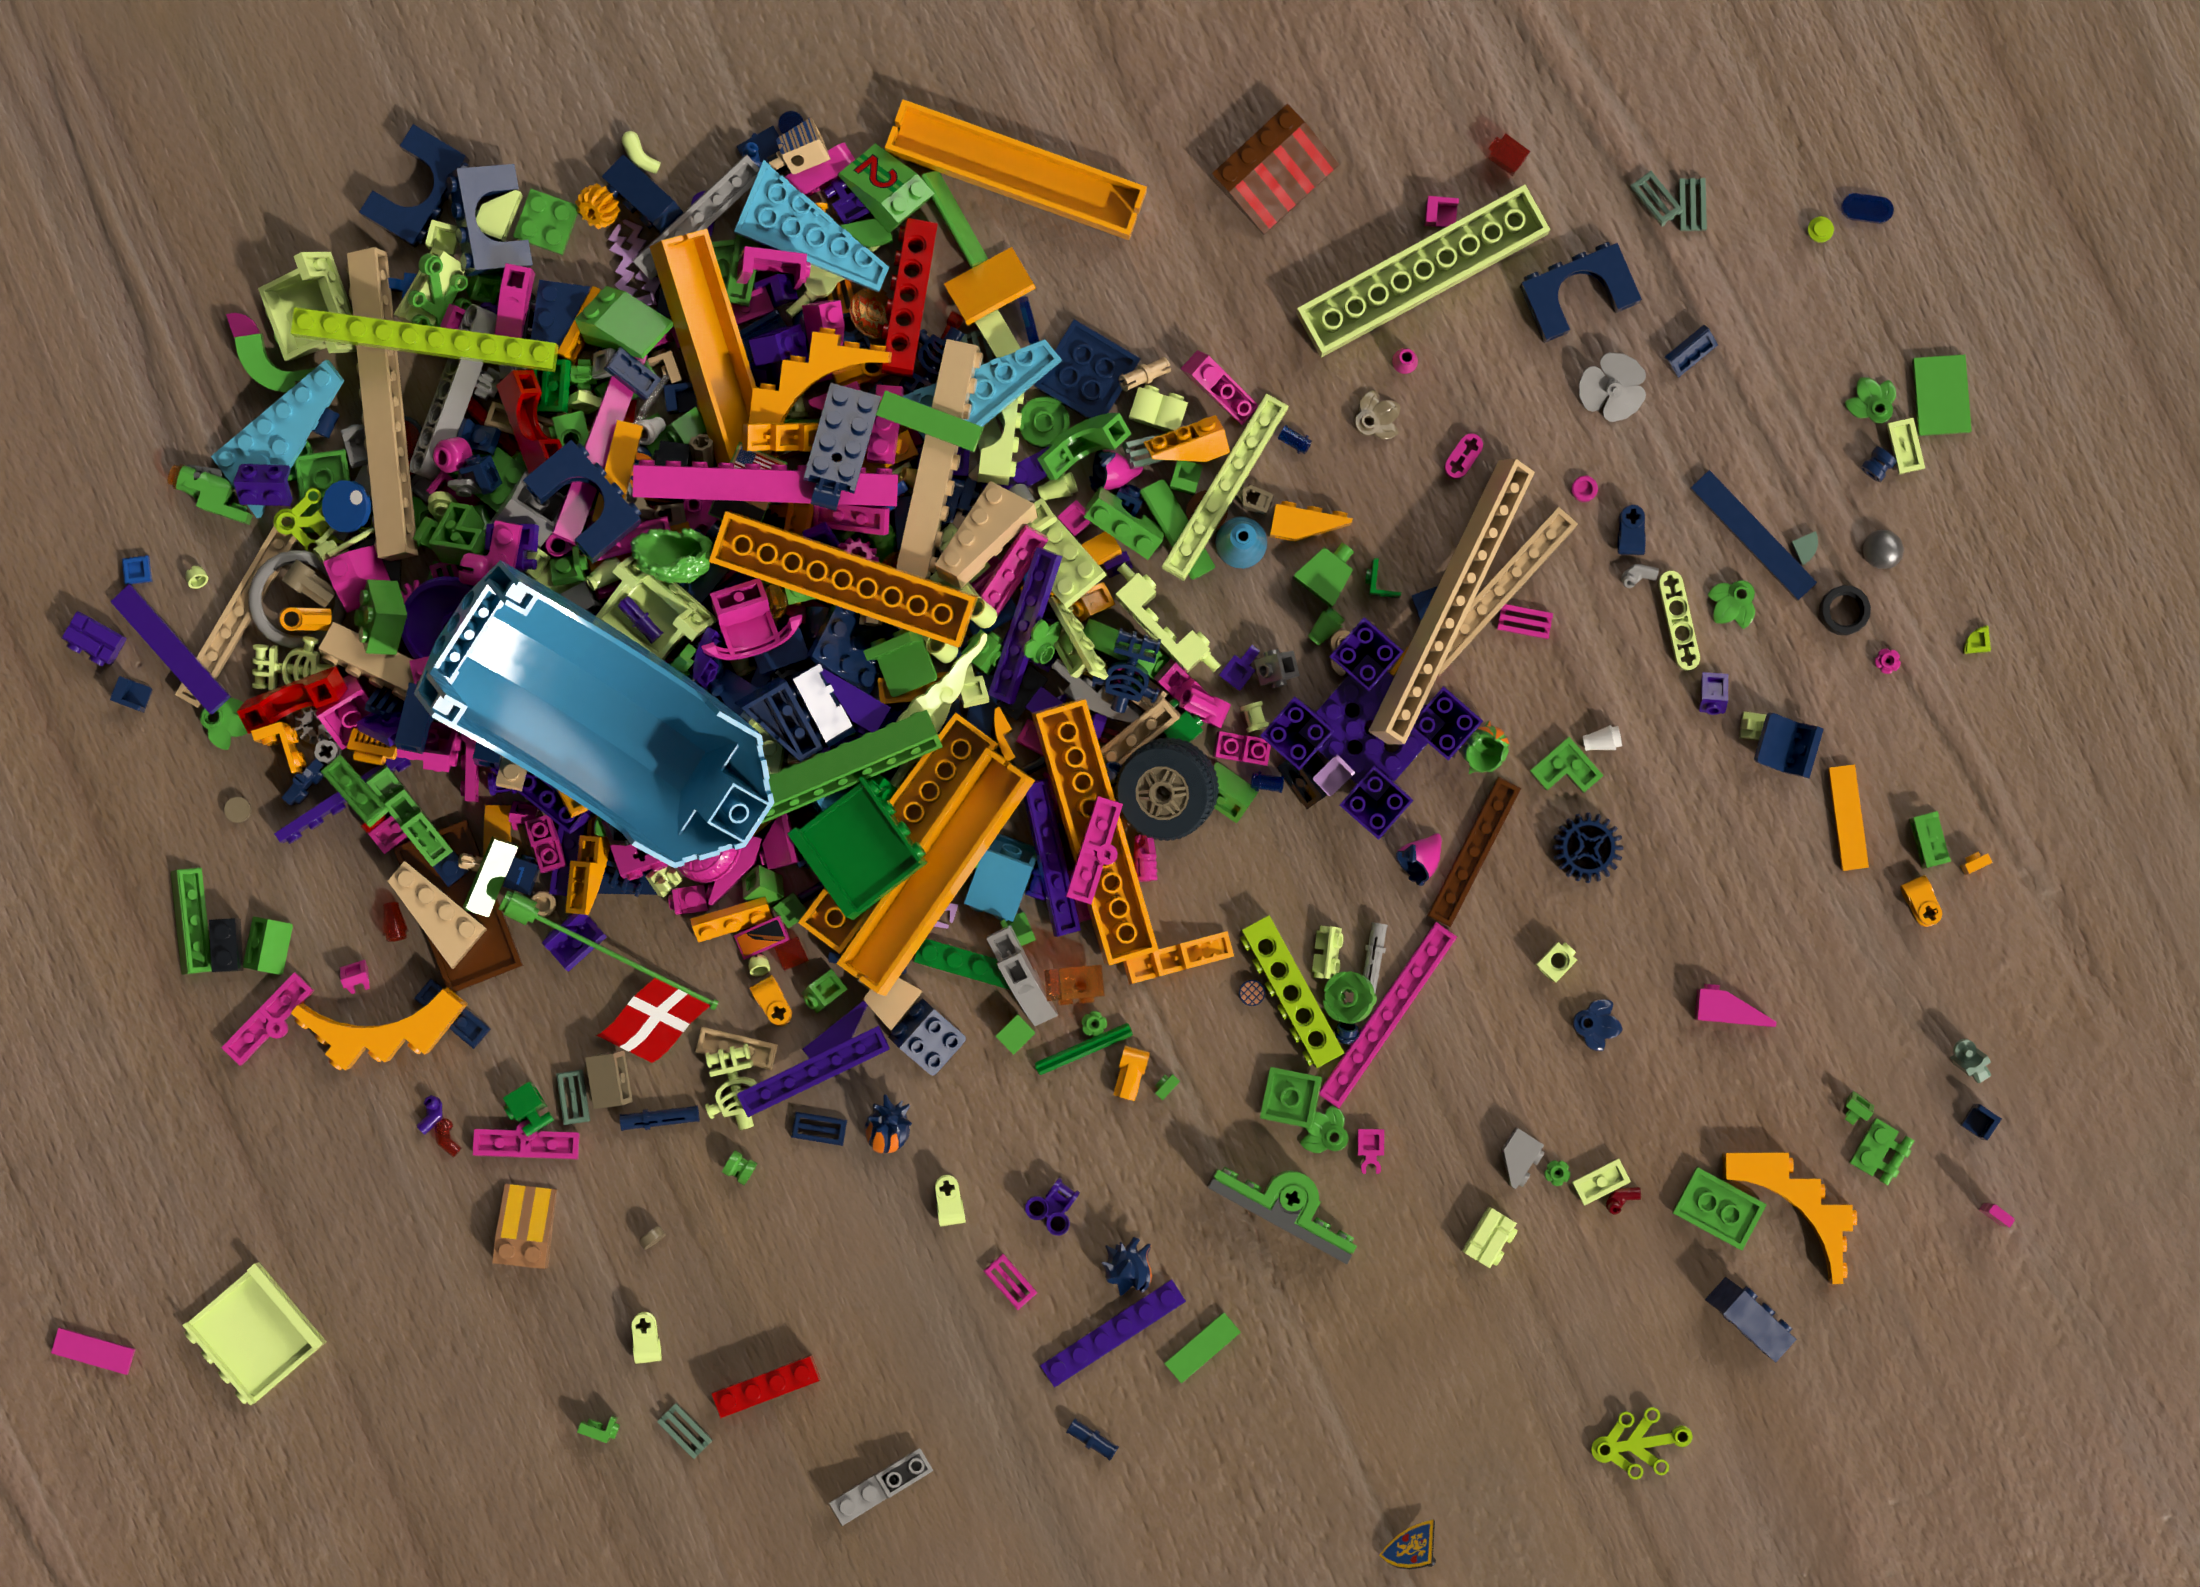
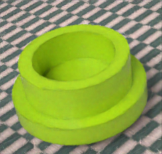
M1816 217L1808 225L1809 237L1818 243L1828 241L1834 233L1833 223L1826 217Z

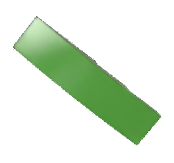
M387 765L366 780L369 787L389 809L388 812L397 821L403 832L432 867L453 852L434 824Z

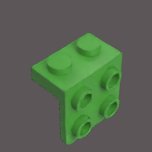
M902 629L893 633L894 638L888 641L885 638L870 643L871 648L863 651L867 661H878L890 695L893 697L903 695L937 679V673L926 649L924 639L920 634Z

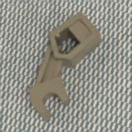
M1244 484L1236 495L1243 504V509L1264 516L1268 515L1274 499L1273 494L1252 485L1245 487ZM1250 492L1252 495L1259 496L1256 505L1246 501L1247 494Z
M635 497L633 503L641 512L639 517L646 520L660 518L658 512L668 509L670 517L668 521L669 526L686 522L682 502L655 505L652 509L646 506L647 503L643 497Z

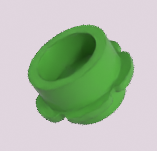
M1091 1011L1090 1014H1085L1081 1021L1083 1025L1082 1030L1088 1036H1098L1104 1033V1028L1107 1027L1106 1018L1102 1017L1098 1011ZM1093 1021L1097 1023L1095 1027L1091 1025Z
M1553 1160L1549 1162L1547 1170H1545L1546 1180L1551 1181L1554 1186L1563 1185V1182H1567L1571 1175L1570 1171H1568L1569 1166L1564 1161L1557 1162ZM1559 1170L1560 1175H1556L1555 1172Z

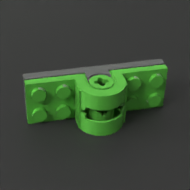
M1224 1166L1222 1171L1218 1168L1215 1170L1214 1178H1211L1207 1185L1209 1189L1348 1264L1352 1257L1351 1253H1354L1357 1245L1352 1243L1354 1238L1341 1230L1337 1234L1330 1231L1331 1225L1317 1217L1314 1221L1311 1220L1321 1202L1319 1201L1318 1189L1309 1177L1298 1171H1283L1275 1176L1272 1175L1264 1192L1261 1193V1186L1248 1179L1245 1183L1237 1179L1239 1174ZM1294 1191H1296L1295 1196L1298 1198V1200L1296 1202L1291 1201L1290 1204H1287L1288 1199L1285 1197L1286 1194H1292Z

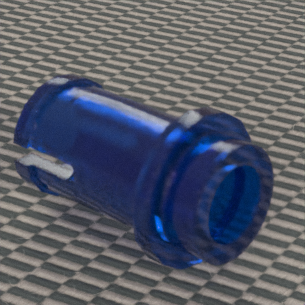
M1287 425L1284 426L1278 436V440L1296 449L1298 454H1306L1312 444V440L1309 439L1308 435L1303 436Z
M1261 771L1252 773L1250 787L1255 789L1256 792L1260 789L1282 793L1284 776L1261 774Z

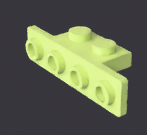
M1051 596L1048 601L1062 624L1059 639L1055 642L1054 647L1072 677L1078 678L1088 670L1091 675L1105 680L1109 676L1104 668L1105 663L1097 656L1093 649L1095 647L1093 642L1083 632L1084 626L1075 618L1072 612V605L1066 609L1058 598Z

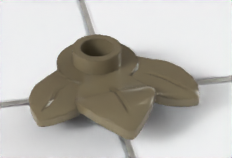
M1376 390L1366 393L1359 402L1360 413L1354 421L1356 430L1364 436L1375 435L1382 440L1395 437L1399 432L1392 422L1397 419L1400 413V404L1392 400L1380 401ZM1364 419H1369L1372 422V426L1366 425Z

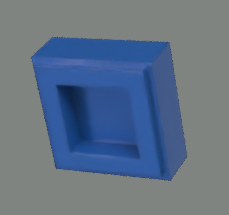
M148 555L122 559L125 585L152 582L150 557Z

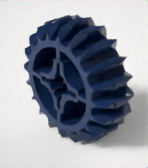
M1590 812L1585 813V821H1582L1580 814H1576V823L1574 824L1568 818L1566 824L1569 828L1567 829L1562 825L1558 828L1564 835L1554 836L1556 841L1561 842L1560 845L1552 846L1553 850H1560L1561 854L1554 856V860L1562 858L1564 862L1558 868L1561 870L1568 866L1569 870L1565 875L1570 877L1573 872H1576L1575 881L1577 882L1580 881L1582 875H1585V883H1590L1591 875L1594 876L1596 882L1601 881L1599 872H1602L1605 877H1609L1610 873L1607 867L1613 870L1617 869V865L1612 860L1620 861L1622 859V856L1615 854V850H1623L1622 845L1615 846V841L1621 840L1622 836L1613 837L1612 833L1618 828L1613 826L1608 829L1607 826L1610 823L1608 818L1602 824L1599 823L1601 819L1600 814H1596L1594 821H1591ZM1579 827H1594L1602 833L1595 838H1589L1580 831ZM1573 833L1578 847L1569 856L1567 843L1570 835ZM1607 839L1608 855L1603 862L1598 848ZM1598 840L1591 848L1592 855H1589V852L1577 855L1585 847L1583 841H1587L1588 844ZM1582 857H1586L1592 863L1594 862L1597 868L1583 869L1575 865L1574 862Z

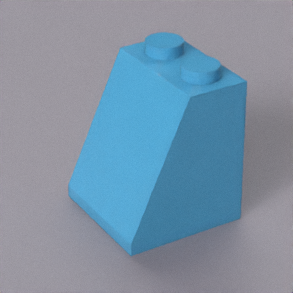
M998 834L979 861L964 904L969 905L975 911H985L993 914L999 920L1005 919V921L1013 922L1037 860L1034 846Z

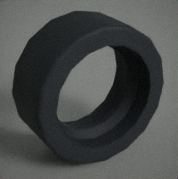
M1849 585L1833 588L1823 597L1819 605V616L1822 624L1830 632L1837 635H1850L1861 630L1867 624L1871 612L1868 597L1862 590ZM1841 595L1853 597L1860 607L1858 619L1848 626L1837 624L1830 615L1832 601Z

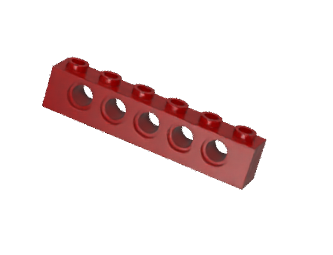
M907 218L906 226L900 227L898 241L903 242L902 251L896 250L894 265L899 266L898 275L892 274L890 290L895 291L894 299H888L886 314L891 315L890 323H884L882 339H886L885 351L892 352L891 363H878L882 364L881 373L912 378L938 223ZM918 245L922 250L914 253L908 247ZM907 269H914L918 275L909 277L905 274V271ZM904 293L911 294L914 299L912 301L906 302L902 300L900 296ZM906 318L910 324L900 326L896 320ZM901 342L906 348L902 351H897L892 347V344Z

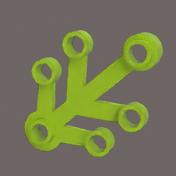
M315 487L307 489L305 497L292 509L284 508L279 510L273 519L274 527L278 532L285 535L292 534L305 547L306 551H309L308 545L315 543L316 539H310L300 527H311L320 537L328 530L326 527H330L325 521L322 506L312 516H301L311 504H316L320 501L321 492ZM311 491L318 493L316 500L308 498V494ZM370 514L369 519L371 520L370 525L367 527L361 526L358 529L359 532L362 533L372 527L374 528L372 524V514ZM290 517L292 520L291 524L288 526L283 525L281 522L282 518ZM333 534L327 539L328 542L333 540L336 544L345 543V541L337 539Z
M1648 1407L1644 1411V1417L1630 1437L1625 1441L1617 1442L1624 1429L1631 1427L1634 1423V1416L1628 1411H1623L1618 1415V1421L1607 1436H1601L1594 1440L1591 1446V1453L1599 1462H1614L1625 1470L1631 1479L1637 1480L1642 1477L1643 1468L1637 1463L1631 1464L1619 1452L1630 1451L1650 1465L1656 1474L1665 1475L1669 1471L1667 1461L1656 1458L1644 1448L1673 1443L1679 1447H1686L1691 1443L1693 1436L1689 1428L1678 1425L1672 1429L1671 1433L1643 1437L1651 1424L1656 1423L1660 1419L1659 1410L1655 1407ZM1650 1410L1656 1412V1418L1653 1420H1649L1647 1417V1413ZM1629 1415L1631 1418L1630 1422L1623 1424L1621 1421L1622 1416ZM1680 1432L1686 1433L1687 1438L1685 1441L1678 1440L1677 1436ZM1608 1445L1609 1452L1605 1455L1601 1454V1446ZM1659 1462L1665 1464V1470L1662 1472L1656 1469V1465ZM1632 1467L1639 1468L1640 1472L1637 1476L1631 1475L1630 1470Z

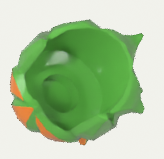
M1487 721L1484 727H1478L1465 741V744L1458 749L1463 758L1469 763V774L1473 772H1492L1499 768L1509 753V741L1502 729L1491 726V721Z

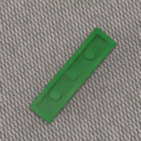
M925 939L916 952L915 963L1011 990L997 965L998 960L930 939Z

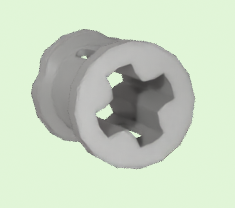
M322 740L316 744L314 754L320 762L330 764L341 754V748L333 741ZM326 746L333 748L330 752L332 755L330 758L323 756Z

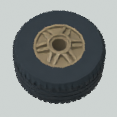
M1179 738L1155 739L1138 748L1123 763L1117 776L1118 779H1116V801L1123 804L1121 809L1123 818L1138 833L1141 832L1143 836L1146 835L1154 840L1159 839V841L1181 839L1193 833L1211 815L1218 799V777L1216 776V770L1214 771L1215 767L1211 764V760L1207 758L1206 754H1203L1202 750L1198 749L1199 747L1193 746L1192 743H1188L1185 740L1182 741Z

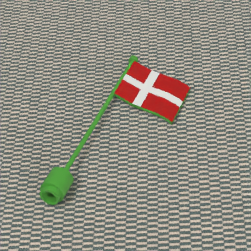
M516 891L514 893L506 892L498 908L504 912L503 915L523 925H526L528 921L533 923L537 919L654 977L631 998L616 1019L596 1036L653 1063L670 1050L690 1023L709 1007L712 1010L716 1009L719 1003L718 1000L714 999L712 1001L539 915V909L535 907L536 901Z

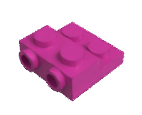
M432 722L424 753L419 754L397 749V757L409 760H423V769L435 772H449L451 766H457L458 751L461 752L463 740L455 729L444 723Z

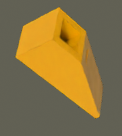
M1216 415L1203 418L1198 422L1179 427L1174 431L1155 436L1143 442L1151 458L1158 460L1207 462L1230 453L1225 430Z
M1282 501L1281 505H1275L1269 537L1296 542L1349 526L1353 518H1348V513L1333 511L1332 514L1322 513V508L1307 506V509L1296 508V503Z

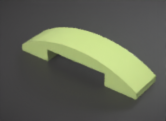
M998 309L975 321L996 358H1001L1021 349Z

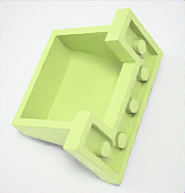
M301 252L294 256L297 269L258 288L265 306L266 316L271 322L274 338L279 344L284 361L295 360L325 348L328 349L329 353L357 352L355 346L351 344L300 338L291 334L294 307L352 315L353 313L331 252Z
M630 556L619 563L613 570V573L622 582L596 617L619 630L662 660H665L685 635L693 641L704 633L707 627L711 628L717 619L676 582L667 583L666 581L655 579L653 575L642 572L636 567L637 560ZM625 597H630L644 613L648 612V617L663 632L654 643L651 644L636 627L633 628L631 620L618 607L620 601Z

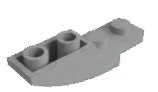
M1059 659L1051 666V669L1070 684L1064 691V694L1073 701L1080 698L1086 699L1089 711L1104 715L1107 719L1131 724L1141 716L1142 712L1132 703L1127 706L1125 713L1113 711L1110 707L1114 695L1105 692V685L1097 693L1094 691L1097 686L1093 687L1092 681L1086 676L1083 679L1072 677L1064 663Z
M1007 926L988 935L986 939L998 960L997 965L1015 998L1033 1025L1037 1026L1058 1016L1059 1014L1036 969L1032 968L1012 926Z
M919 1448L852 1487L849 1491L829 1502L828 1505L840 1525L843 1526L931 1473L933 1469Z

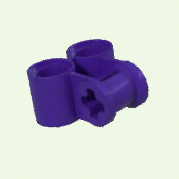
M1059 1177L1047 1193L1045 1199L1041 1196H1033L1027 1201L1025 1205L1026 1214L1033 1220H1040L1046 1216L1048 1231L1053 1235H1063L1070 1227V1220L1065 1211H1068L1080 1192L1078 1190L1074 1192L1062 1183V1179ZM1058 1190L1061 1191V1192H1062L1063 1194H1065L1066 1196H1068V1198H1065L1063 1195H1061L1060 1193H1058ZM1033 1201H1040L1044 1204L1045 1209L1042 1214L1034 1215L1030 1212L1029 1206ZM1055 1216H1061L1065 1219V1228L1060 1231H1056L1051 1227V1219Z

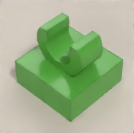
M1854 1091L1848 1096L1846 1107L1849 1110L1845 1114V1120L1852 1125L1856 1123L1859 1117L1868 1121L1873 1115L1874 1105Z

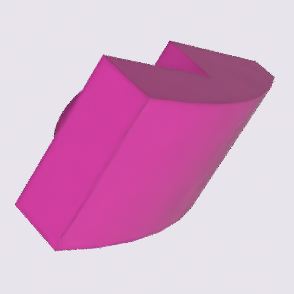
M1217 731L1213 757L1268 766L1271 745L1263 738Z
M544 815L525 821L531 847H534L540 872L545 873L567 866L553 820L549 816Z

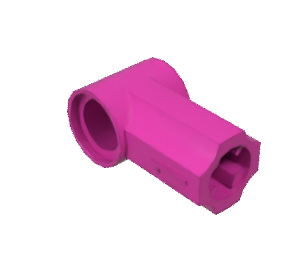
M1189 686L1181 692L1178 699L1179 707L1199 716L1203 722L1220 729L1231 707L1230 703L1211 695L1208 696Z

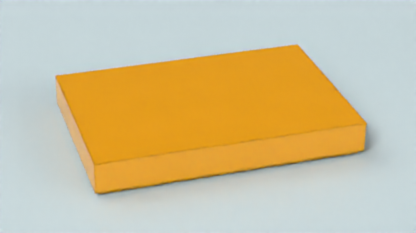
M1012 247L944 283L946 290L967 325L1036 289Z

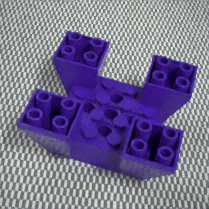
M1364 617L1329 656L1349 673L1346 679L1317 712L1294 696L1260 736L1299 771L1317 750L1329 760L1338 754L1355 771V774L1350 779L1357 784L1339 806L1379 840L1414 801L1395 780L1428 743L1449 761L1480 726L1483 720L1443 686L1427 705L1424 703L1406 743L1400 744L1399 749L1395 752L1387 751L1384 741L1365 731V724L1369 720H1374L1394 679V676L1388 672V669L1404 651ZM1349 703H1356L1360 707V714L1355 718L1347 716L1345 708ZM1351 740H1359L1362 743L1363 749L1359 754L1349 752L1348 743Z

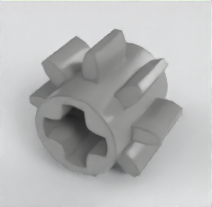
M490 367L487 372L481 369L474 387L476 388L474 394L486 401L489 396L495 399L499 395L496 385L502 381L499 378L500 373Z

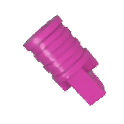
M1146 835L1135 836L1133 859L1138 881H1157V854L1154 839L1148 838Z

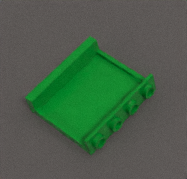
M862 776L859 778L861 783L801 829L795 827L787 833L846 918L852 920L928 863L923 857L926 852L917 841L913 843L908 836L911 834L910 829L902 820L899 822L894 816L896 810L888 800L884 801L879 795L881 789L873 779L869 781V779Z

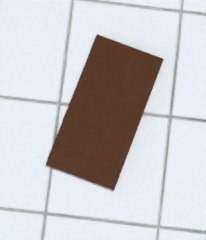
M468 820L439 830L440 834L458 856L466 853L473 855V857H481ZM412 842L393 848L400 866L404 861L407 862L465 910L463 905L476 877V871H472L469 868L470 872L448 887ZM498 898L489 917L466 911L487 930L454 969L450 967L427 935L446 987L454 993L524 966L503 911L498 909L500 906Z

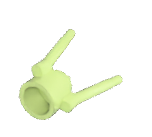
M330 527L322 537L315 541L317 547L313 549V552L324 566V561L348 552L349 549L343 550L374 533L375 528L372 527L337 546L333 540L327 541L335 531V529Z

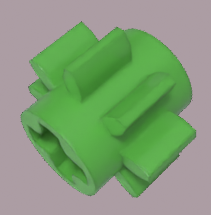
M578 359V365L571 366V385H578V390L591 391V385H598L599 380L592 378L593 366L591 359Z

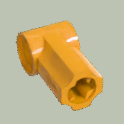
M286 607L281 610L278 619L280 625L289 631H328L331 627L332 615L331 608ZM293 611L298 615V622L293 626H287L284 622V616L286 613Z
M1129 1046L1124 1047L1119 1065L1120 1072L1113 1093L1114 1096L1135 1101L1141 1076L1145 1073L1150 1052Z

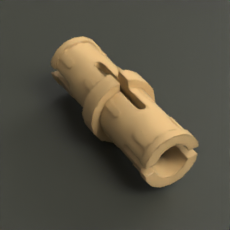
M1162 357L1150 364H1141L1136 370L1119 376V381L1124 380L1120 382V386L1124 391H1128L1140 384L1147 385L1154 378L1170 373L1171 368H1165L1170 366V363L1165 357Z

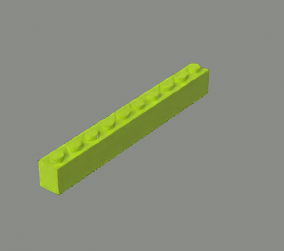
M294 307L291 334L300 338L555 372L559 347L556 343L296 307Z

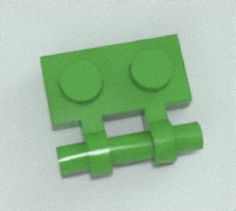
M1875 1118L1849 1163L1870 1176L1875 1174L1877 1168L1882 1170L1884 1173L1879 1181L1888 1186L1892 1178H1896L1900 1172L1898 1168L1904 1158H1908L1910 1155V1148L1914 1140L1905 1136L1901 1144L1897 1143L1894 1140L1899 1131ZM1889 1148H1891L1896 1153L1890 1163L1887 1164L1882 1160Z

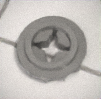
M315 706L302 708L295 717V729L302 740L316 745L319 741L330 740L332 736L323 724L318 726V735L313 727H305V725L312 722L313 713L316 716L318 710Z

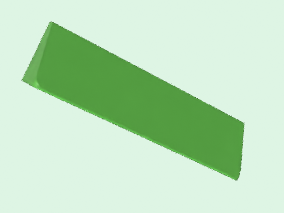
M937 171L922 174L921 179L934 192L931 199L970 268L988 260L987 255L942 175Z
M1162 479L1141 489L1140 493L1173 548L1189 520L1168 484ZM1205 548L1188 574L1192 580L1202 577L1215 568V564Z
M202 868L171 871L181 973L185 975L211 972V950Z

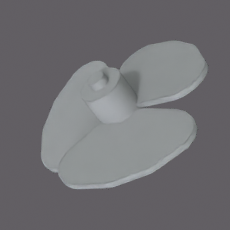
M1609 352L1600 359L1602 370L1596 366H1590L1584 370L1579 382V397L1584 407L1591 412L1600 410L1606 401L1603 408V416L1606 420L1615 422L1627 419L1638 411L1644 402L1646 393L1640 384L1644 382L1646 373L1635 359L1623 353Z

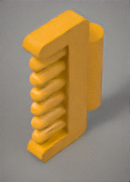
M356 728L352 730L347 749L354 752V760L384 766L386 758L396 759V744L391 747L382 742L380 744V741H375L374 738L360 732Z

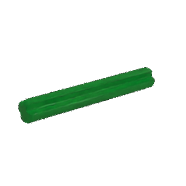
M1125 1023L1037 1061L1035 1068L1039 1075H1043L1131 1037L1133 1032L1130 1025Z

